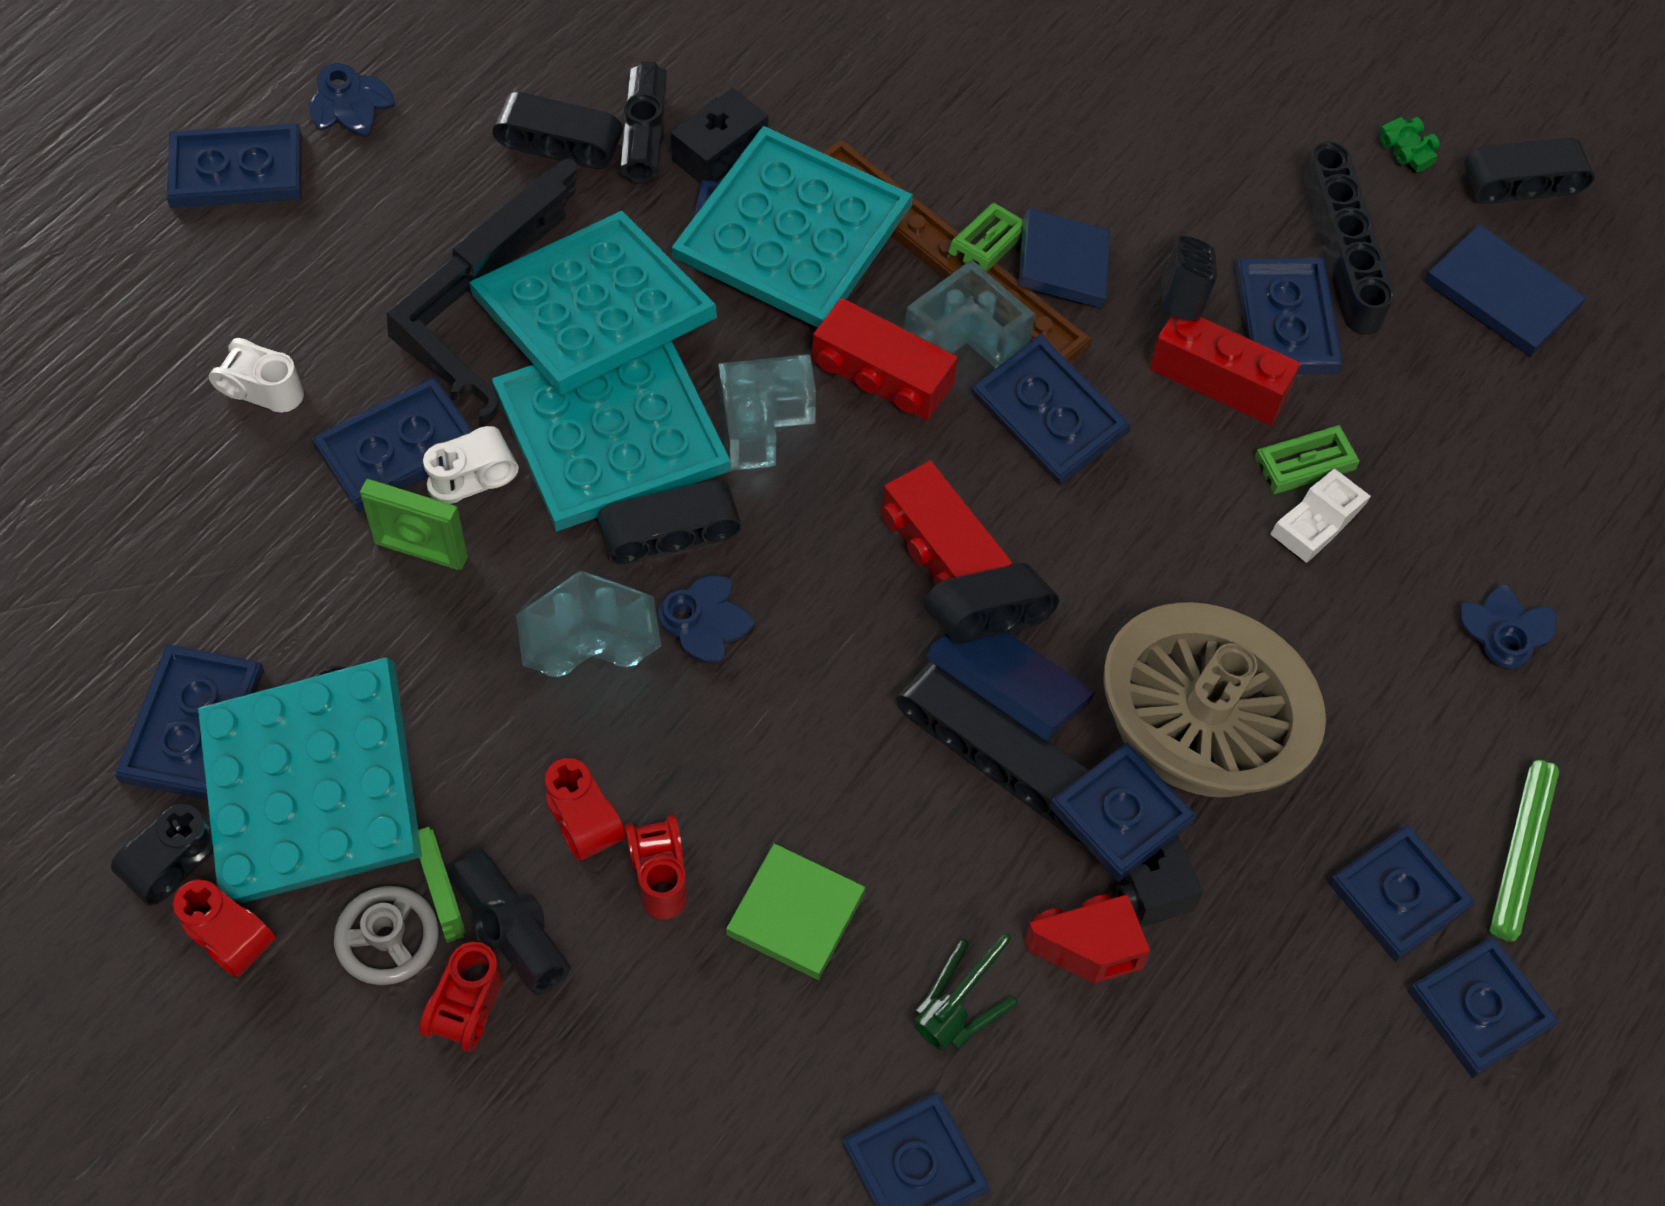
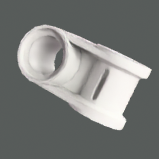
M235 338L228 346L230 353L222 365L213 368L208 375L211 384L224 395L266 407L274 412L291 411L302 402L304 397V389L290 356L257 346L242 338Z
M493 426L481 427L470 434L444 443L435 444L426 451L423 458L425 471L429 475L427 481L429 495L432 499L447 504L457 503L474 494L501 487L514 479L519 469L499 429ZM442 456L443 467L439 466L438 458ZM450 480L454 481L455 489L451 491Z

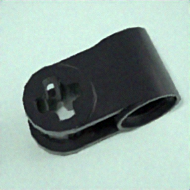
M189 804L173 805L166 809L137 838L128 842L118 851L112 860L111 870L146 905H156L168 898L187 876L213 854L211 828L205 824L203 816L194 806ZM173 820L177 821V823L179 824L178 827L175 828L173 826ZM188 832L190 835L185 838L183 835ZM197 842L201 845L200 850H197L195 847Z

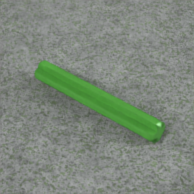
M1535 760L1528 771L1490 927L1492 936L1507 942H1514L1521 935L1559 775V769L1554 763Z

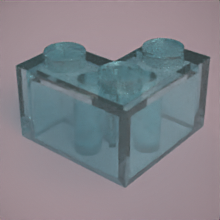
M970 260L907 307L905 330L950 353H954L967 343L992 366L997 368L1030 343L1035 313L977 263Z
M810 354L719 364V397L727 451L731 460V471L776 466L777 435L775 427L815 423L816 387Z
M581 570L516 614L522 666L542 671L548 676L561 677L567 675L573 668L591 656L613 662L620 667L634 666L640 663L644 657L661 647L654 597L652 595Z

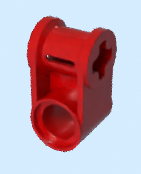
M564 758L550 765L545 776L546 802L561 829L570 851L577 861L582 862L626 839L623 824L609 800L604 797L589 769L583 762L574 758ZM563 786H568V788H569L571 791H574V792H571V793H570V791H569L566 787H563Z
M676 815L667 816L665 822L635 827L633 823L625 824L632 868L636 871L644 910L650 916L657 919L676 917L684 910L687 903L683 850ZM667 882L675 886L672 890L665 893L652 890L659 883Z
M197 879L187 882L179 888L174 896V912L181 921L184 932L200 945L218 965L235 978L239 979L276 940L274 933L263 921L248 909L239 906L216 887L215 884L207 880ZM198 907L205 911L210 908V911L205 915L199 911L192 913Z
M469 942L455 949L436 991L430 997L420 1022V1035L430 1038L435 1034L461 1044L462 1050L468 1053H472L476 1049L483 1036L489 1013L503 982L500 966L490 947L480 942ZM483 964L489 967L485 977L478 981L471 982L463 979L467 969L473 965Z

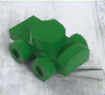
M1400 117L1383 125L1380 130L1382 145L1385 148L1393 146V153L1397 161L1401 165L1409 163L1416 172H1422L1436 162L1438 155L1434 150L1440 146L1439 139L1435 134H1429L1423 138L1418 135L1424 130V124L1419 117H1414L1407 122Z

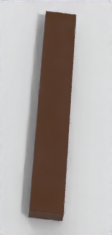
M843 139L838 140L822 152L906 191ZM914 196L912 197L911 208L891 235L895 240L1025 345L1042 334L1069 363H1072L1090 347L1091 338L1033 291L1018 286V279L998 263L983 274L977 270L979 262L974 261L971 265L963 262L965 254L959 252L956 256L948 253L952 240L960 233Z

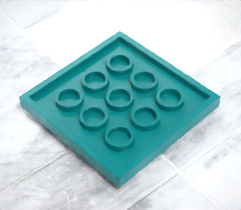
M763 126L672 246L673 258L818 328L841 298L846 300L911 208L913 194Z
M623 211L617 212L469 282L472 296L560 395L717 318L716 304Z
M672 341L562 395L558 393L534 365L492 378L493 389L556 532L597 518L601 510L611 504L693 485L731 471V460Z
M382 658L198 708L217 887L237 904L422 857L395 663L389 658Z

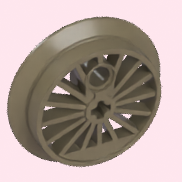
M1193 602L1166 604L1149 609L1131 619L1117 633L1109 647L1104 664V688L1120 736L1125 744L1128 743L1161 779L1170 785L1190 793L1208 797H1233L1266 791L1279 787L1300 775L1317 755L1323 741L1326 725L1325 706L1318 683L1300 655L1283 638L1262 623L1234 610L1210 604ZM1167 654H1172V655H1173V658H1174V660H1175V663L1173 662V660H1172ZM1192 654L1201 655L1200 673ZM1259 691L1266 696L1246 699ZM1274 715H1276L1277 719L1270 718V717H1265V716H1274ZM1186 732L1180 742L1173 739ZM1195 736L1197 737L1196 752L1188 748ZM1211 753L1215 763L1211 762ZM1237 764L1241 767L1243 771H1239Z

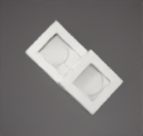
M1334 468L1308 490L1300 504L1275 524L1270 535L1307 563L1356 516L1371 496Z

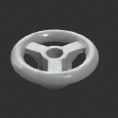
M399 886L373 888L354 898L340 914L334 931L335 953L344 969L360 981L373 985L396 984L416 975L432 958L439 938L438 920L431 905L421 895L410 889ZM388 901L394 902L393 905H392V904H389V903H381V902H388ZM411 908L418 914L423 926V939L413 957L402 943L405 931L404 921ZM367 909L361 917V929L351 930L356 918ZM383 927L393 928L392 932L386 936L377 935L378 931ZM372 945L378 950L388 951L397 967L375 969L366 966L356 958L351 947Z

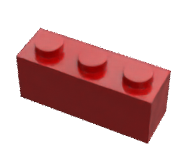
M843 298L837 302L813 334L812 361L817 363L824 371L838 374L857 384L863 391L877 394L894 403L903 412L915 414L927 421L955 383L958 356Z
M1172 314L1158 337L1150 370L1272 426L1291 392L1301 363L1202 317L1200 320L1192 321Z
M931 460L884 485L883 502L880 512L885 524L891 531L899 532L907 543L910 556L917 565H924L934 577L935 586L947 579L1012 565V561Z

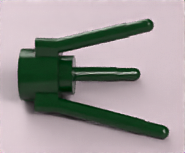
M1009 934L1001 935L951 996L944 994L940 998L968 948L967 940L962 939L959 941L929 994L914 1010L918 1016L912 1022L913 1026L933 1047L944 1051L951 1044L959 1050L972 1035L1017 1005L1018 1000L1015 997H1009L967 1025L963 1022L968 1017V1013L960 1002L1010 943L1011 936Z

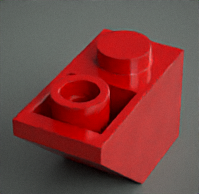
M1128 894L1113 899L1110 895L1096 896L1083 903L1082 908L1064 913L1062 909H1051L1042 912L1033 919V922L1029 923L1024 940L1029 952L1093 984L1143 970L1150 953L1149 946Z

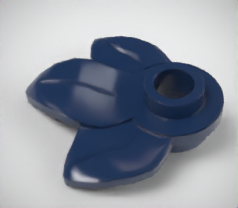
M334 63L325 66L319 72L317 77L318 92L310 101L309 110L311 119L318 130L327 129L338 121L348 130L367 137L373 125L374 109L391 108L395 105V101L390 89L380 79L374 76L358 75L351 67L345 64ZM340 79L345 81L343 85H335L331 81Z
M723 576L701 577L688 590L671 592L663 599L658 609V618L662 628L667 633L679 637L683 650L691 657L709 663L722 662L725 657L724 643L733 642L744 637L753 629L755 622L744 609L728 601L732 589V579ZM686 612L691 617L677 619L674 616L677 613Z
M1501 584L1487 597L1483 606L1472 602H1463L1461 606V621L1465 630L1473 638L1484 644V650L1491 661L1504 668L1513 669L1525 665L1531 658L1533 650L1547 645L1555 633L1556 613L1554 608L1539 607L1526 612L1515 594L1506 584ZM1502 644L1509 645L1514 651L1505 648Z

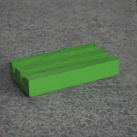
M992 203L952 240L948 253L956 256L959 252L965 254L963 262L971 265L974 261L979 262L977 270L985 274L1022 238L1023 219ZM996 217L1001 219V221L997 223L995 226H993L989 231H987L986 235L975 245L970 243L993 220H995ZM1010 226H1013L992 248L985 252Z
M1340 425L1257 449L1254 457L1258 465H1263L1262 473L1265 479L1271 480L1270 488L1273 494L1320 481L1334 468L1341 474L1356 470L1360 461ZM1334 442L1337 443V446L1328 449H1324L1318 452L1316 450H1313L1301 454L1298 458H1294L1278 464L1275 463V460L1284 457H1288Z
M429 827L418 830L422 853L420 861L446 942L449 943L464 938L465 928L433 829L430 830Z

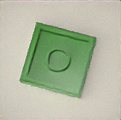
M366 479L360 495L376 545L452 569L462 570L468 554L457 506Z
M774 843L728 924L726 935L819 980L865 894L866 887Z

